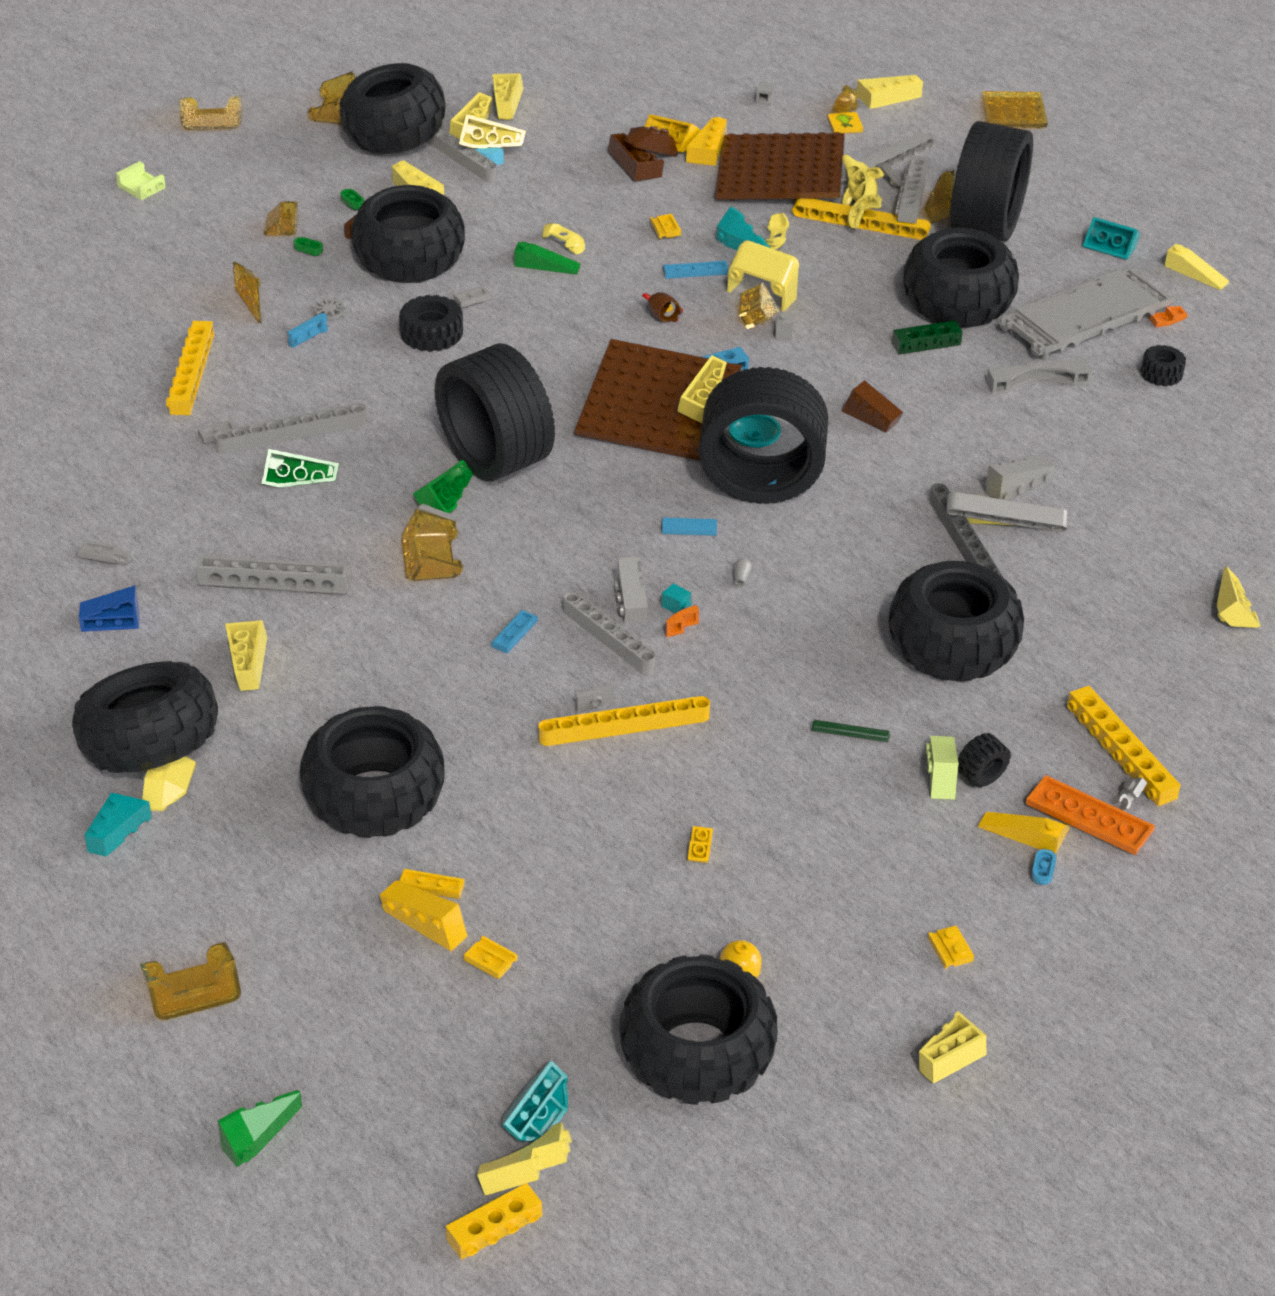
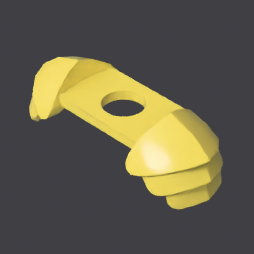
M784 213L770 216L768 230L771 231L770 239H766L765 242L771 249H779L786 241L785 237L789 222ZM777 234H782L780 237H774Z
M550 223L543 227L542 238L553 235L565 241V247L569 248L574 254H580L585 250L584 239L579 234L559 224ZM565 232L568 235L562 236L560 233Z

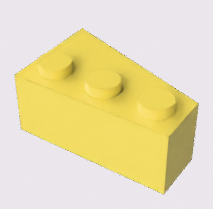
M957 1011L954 1014V1019L949 1024L946 1023L942 1027V1031L937 1036L934 1035L919 1051V1071L934 1084L986 1055V1034Z

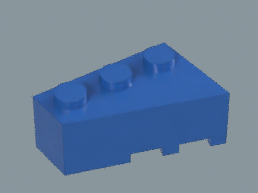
M136 585L80 602L79 622L81 632L139 629L140 612Z

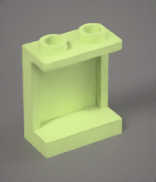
M141 161L116 173L117 186L140 200L166 188L164 175L160 174L154 177L145 172L144 163Z

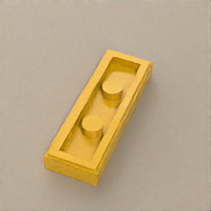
M403 869L399 880L434 895L460 899L465 885V879L409 869Z

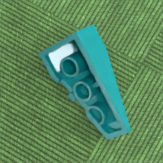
M733 206L727 210L717 225L716 239L726 247L738 250L740 244L748 240L770 248L760 235L757 236L753 231L754 227L746 223L744 220L745 216Z

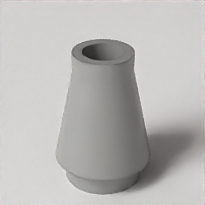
M742 558L735 562L734 584L736 586L742 587L745 585L752 570L749 560Z

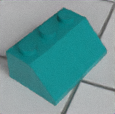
M1093 217L1082 247L1128 260L1136 249L1141 234L1138 229Z

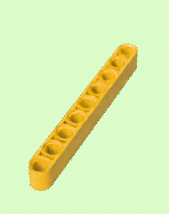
M811 198L797 199L793 206L792 212L797 217L851 227L848 216L852 206ZM868 209L864 211L858 228L921 240L928 236L931 224L929 221L917 218V223L898 221V215Z
M697 696L545 719L538 724L539 743L544 746H552L706 722L710 718V700L705 696Z

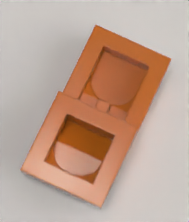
M1167 306L1165 312H1156L1155 315H1149V320L1155 327H1163L1186 319L1188 314L1181 306Z
M697 605L685 608L666 620V637L682 634L685 627L699 624V608Z

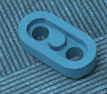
M1042 849L1036 853L1031 875L1035 883L1047 885L1052 881L1056 863L1054 852Z

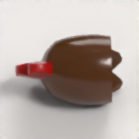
M657 292L653 295L648 293L642 294V297L648 301L650 312L658 320L677 322L679 319L678 315L683 313V309L679 306L678 302L669 294ZM672 301L675 304L674 313L668 317L664 316L666 312L673 310V307L671 305Z

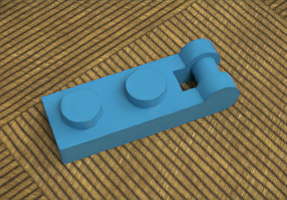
M323 313L318 314L288 331L289 346L294 348L319 333L327 332V315Z

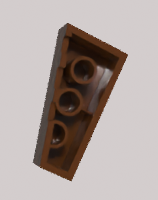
M625 133L610 134L608 151L635 181L662 177L664 160L656 159V155L652 152L649 154L645 149L632 146L626 141L628 135Z

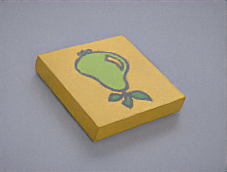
M857 112L828 114L827 116L833 133L863 132V126Z

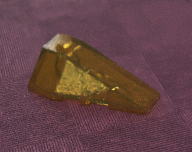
M232 262L235 290L258 324L262 323L259 294L260 279L251 270L237 262Z

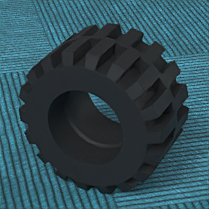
M1152 346L1144 352L1141 375L1145 377L1146 381H1150L1149 383L1158 386L1178 384L1183 378L1186 356L1179 349H1175L1172 346Z
M983 733L970 740L958 755V771L975 787H986L995 782L1005 772L1010 763L1011 752L993 734Z

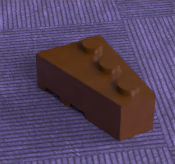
M865 380L852 390L841 411L885 433L899 422L903 414L902 410Z

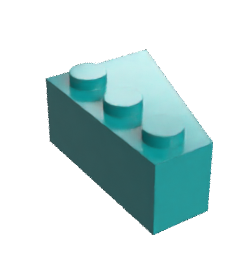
M111 792L84 835L87 852L105 857L125 842V837L131 832L135 833L138 831V826L144 821L148 822L152 819L149 801Z

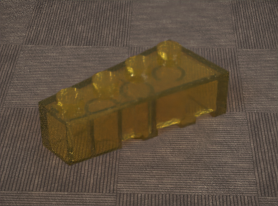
M955 170L946 171L939 177L924 207L931 224L950 216Z

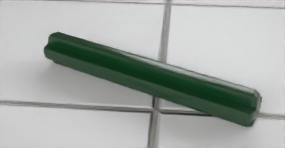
M814 720L812 723V731L882 742H889L890 731L821 720Z

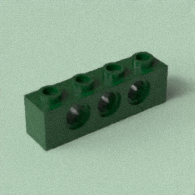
M956 320L893 330L892 345L898 355L959 346L962 342L963 331Z

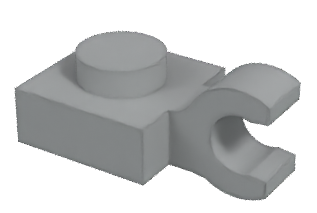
M1142 777L1127 780L1120 795L1115 797L1114 802L1120 803L1123 800L1121 809H1129L1133 799L1139 797L1147 782Z

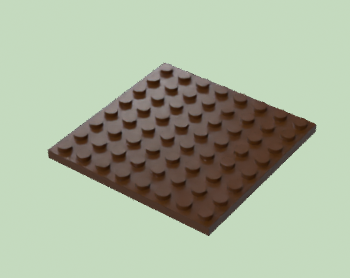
M730 133L725 135L715 193L716 199L840 198L845 133Z
M610 339L577 422L575 435L700 461L699 442L702 423L677 410L681 396L709 358ZM727 362L723 379L728 378L729 375L735 374L737 371L741 372L742 365Z

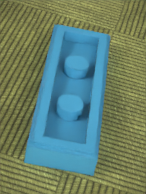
M663 517L662 534L717 536V519Z
M521 610L491 642V647L508 654L538 622V616Z

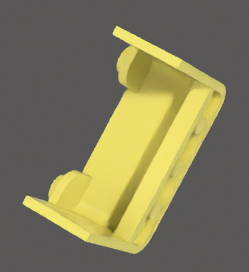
M746 240L740 244L728 270L727 292H731L743 281L744 273L771 282L773 293L782 297L781 311L784 312L797 299L799 262L792 255Z

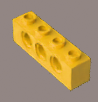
M528 1183L523 1184L446 1225V1240L461 1260L468 1256H473L486 1246L494 1245L499 1239L516 1233L523 1226L536 1222L542 1217V1201Z

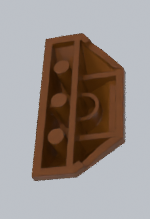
M645 126L634 127L630 129L626 141L636 148L676 157L678 155L674 137L669 135V131L663 128L659 130L654 126H650V128Z

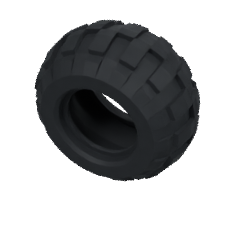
M408 63L382 65L360 74L347 86L340 100V116L343 129L352 142L360 148L373 153L393 154L416 148L433 137L442 125V119L445 118V96L437 79L426 69Z
M418 185L389 187L367 198L363 205L360 206L358 213L355 214L351 228L352 244L361 264L381 278L400 283H416L430 280L449 270L457 262L465 241L464 221L456 205L447 196L438 191Z
M970 228L944 229L921 239L909 253L903 275L906 295L909 296L911 304L919 313L936 323L956 320L960 328L980 326L1000 317L1010 307L1016 296L1019 281L1017 261L1013 259L1012 252L1008 247L994 236Z
M941 561L921 567L901 582L891 601L888 624L897 651L908 663L915 666V669L942 680L971 681L972 679L984 678L993 674V672L1010 661L1022 640L1024 614L1021 600H1017L1016 590L1006 579L997 575V572L966 561Z
M384 706L353 708L328 719L324 726L319 727L308 740L300 762L301 787L314 814L320 820L329 823L331 828L345 834L351 833L364 838L390 836L400 830L411 828L420 822L422 817L427 815L429 811H432L444 783V756L432 731L420 720L410 716L409 713ZM368 771L389 772V774L375 777L355 776Z
M712 955L678 956L669 960L667 964L660 963L644 973L638 984L635 983L624 1001V1009L620 1014L621 1047L627 1062H630L635 1076L647 1086H653L655 1093L668 1099L677 1098L683 1100V1103L698 1105L699 1102L710 1101L712 1104L729 1100L731 1094L739 1095L754 1086L758 1075L763 1076L774 1056V1049L777 1043V1014L770 996L766 997V991L762 983L750 972H743L742 967L727 959L720 960L714 958ZM705 1023L720 1028L728 1036L712 1041H691L669 1033V1031L683 1024Z

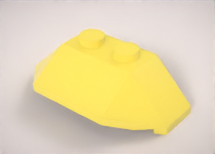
M185 756L166 765L147 770L142 800L149 801L150 810L164 811L167 806L173 804L187 793L196 762L190 757Z

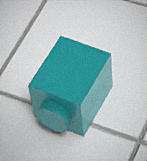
M674 583L662 592V607L673 613H677L692 605L691 592Z

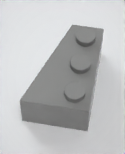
M640 556L618 558V580H614L615 591H619L617 592V603H621L619 605L620 616L624 617V623L647 621V601L645 587H643L641 579L643 578V573L640 572Z

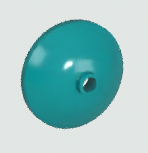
M751 415L729 425V434L734 441L742 446L762 448L773 444L779 439L781 426L775 418L769 415Z

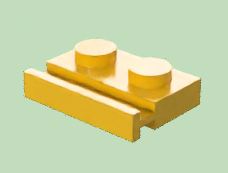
M672 213L658 215L657 218L650 217V223L659 239H662V236L666 238L681 236V229Z
M957 925L937 930L936 933L928 932L927 939L945 969H948V966L951 965L955 967L974 962V954Z
M482 936L481 940L476 942L464 954V961L498 980L509 970L512 963L518 960L516 953L485 936Z

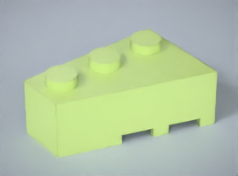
M930 736V743H926L928 773H930L931 798L955 800L958 772L955 739L948 736Z

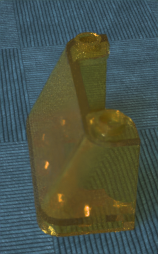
M353 71L322 82L320 94L325 100L322 106H312L309 108L308 116L311 120L342 124L340 100L347 86L356 78Z
M242 96L230 97L225 108L198 109V103L193 97H182L179 99L181 125L186 130L235 129L241 125Z
M415 509L401 537L406 579L421 581L456 578L462 573L463 565L461 560L455 559L453 561L451 542L458 535L456 521Z
M226 942L214 944L207 950V963L165 974L162 964L157 961L140 964L151 1006L158 1019L169 1020L229 1004L240 997L241 987L235 959Z

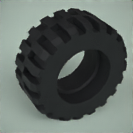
M425 295L423 297L418 296L416 299L412 298L403 305L399 312L401 338L413 349L438 352L456 345L462 338L463 312L454 300H449L446 296Z

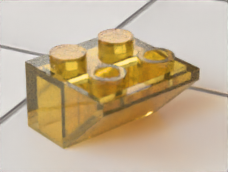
M282 201L269 212L266 218L264 235H296L299 220L298 202Z
M764 283L740 294L739 316L747 329L769 320L780 311Z

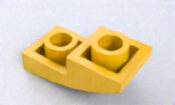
M693 826L688 861L709 862L713 828Z

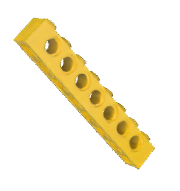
M193 321L191 327L188 328V337H185V347H182V357H179V367H176V377H173V386L170 387L169 397L166 398V407L169 408L170 415H191L214 338L213 321Z
M1089 685L1069 692L1068 709L1074 713L1080 723L1090 731L1091 735L1101 743L1102 747L1112 755L1113 759L1121 765L1132 779L1142 777L1147 782L1143 791L1157 806H1161L1178 799L1181 784Z

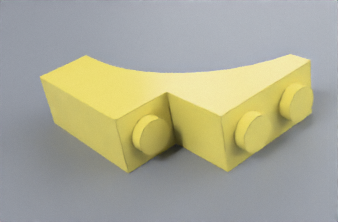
M562 1122L555 1124L542 1137L530 1145L500 1159L479 1165L477 1175L485 1196L539 1180L540 1170L567 1162L568 1153L570 1152L569 1143H572L569 1130L564 1129Z

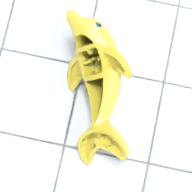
M845 154L843 155V162L846 167L848 187L843 194L841 203L850 205L853 199L856 202L849 212L848 220L851 228L857 229L865 210L881 208L882 198L878 194L876 179L883 177L884 173L880 168H869L863 162H858Z

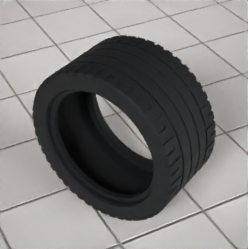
M976 121L972 125L963 145L955 174L950 205L951 228L975 229L988 233L1000 241L1009 240L1018 222L1027 191L1033 157V134L1031 131L983 121Z
M503 343L494 344L445 364L438 371L434 385L438 418L451 449L454 450L459 461H465L474 476L484 481H495L545 459L551 453L555 441L553 411L551 410V403H549V397L546 394L543 383L539 379L540 377L530 362L519 351Z
M753 367L729 375L728 378H724L722 382H719L713 388L704 407L699 442V458L705 474L712 483L714 482L715 486L726 492V494L732 495L736 499L739 498L742 501H749L750 503L770 504L778 503L779 501L784 502L803 494L815 484L825 465L828 433V411L826 404L812 384H809L805 379L803 380L801 376L784 369ZM751 415H769L781 418L792 424L802 434L804 440L799 446L787 453L775 456H760L738 448L729 440L724 430L740 418ZM776 480V484L768 485L769 483Z

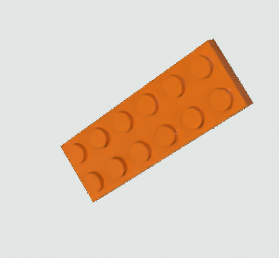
M1047 775L1044 776L1026 799L1027 805L1135 856L1155 829V825Z

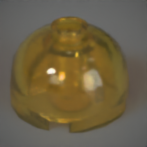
M845 85L841 90L843 93L838 95L833 105L832 112L848 113L852 112V110L855 112L859 105L857 103L858 95L856 91L850 86Z

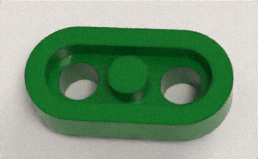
M344 189L340 192L341 200L353 210H359L360 206L363 205L364 198L355 190Z
M297 237L293 240L294 249L312 256H318L323 253V244L319 241L306 237Z

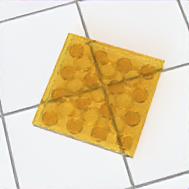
M982 92L988 123L1008 127L1047 128L1048 121L1041 92Z

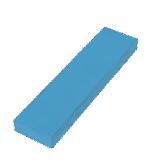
M727 261L663 265L665 279L728 275L729 270Z

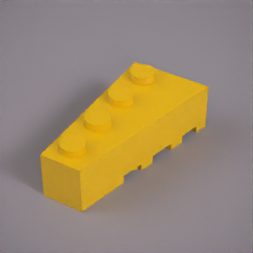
M712 117L688 144L686 162L717 165L727 131V119Z
M397 880L379 895L382 908L386 913L451 952L468 937L458 903Z

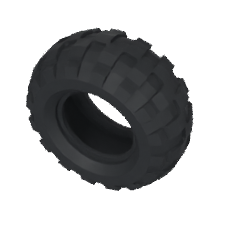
M172 661L147 663L114 673L87 689L80 695V700L75 703L72 727L79 750L90 762L94 763L95 767L100 770L107 769L108 772L113 773L139 772L179 760L206 743L205 740L211 737L215 731L214 726L217 721L218 704L211 683L195 666H190L189 663Z

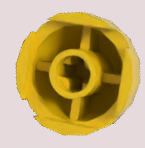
M735 940L728 943L721 951L720 960H730L742 967L743 972H750L756 978L761 973V954L758 948L751 942Z

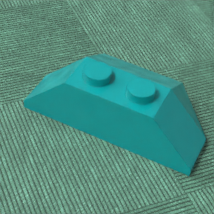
M550 1060L526 1084L503 1116L502 1126L518 1141L534 1142L542 1137L553 1125L560 1122L568 1110V1090L566 1084L568 1076Z

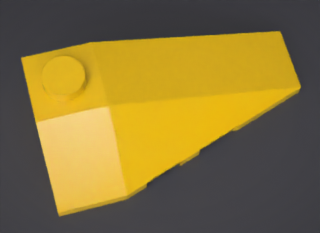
M649 114L644 125L649 128L654 126L659 130L663 128L669 131V135L674 137L677 152L686 151L688 144L701 131L692 123Z
M986 812L978 826L981 829L1040 850H1051L1055 855L1070 829L1069 825L1049 818Z

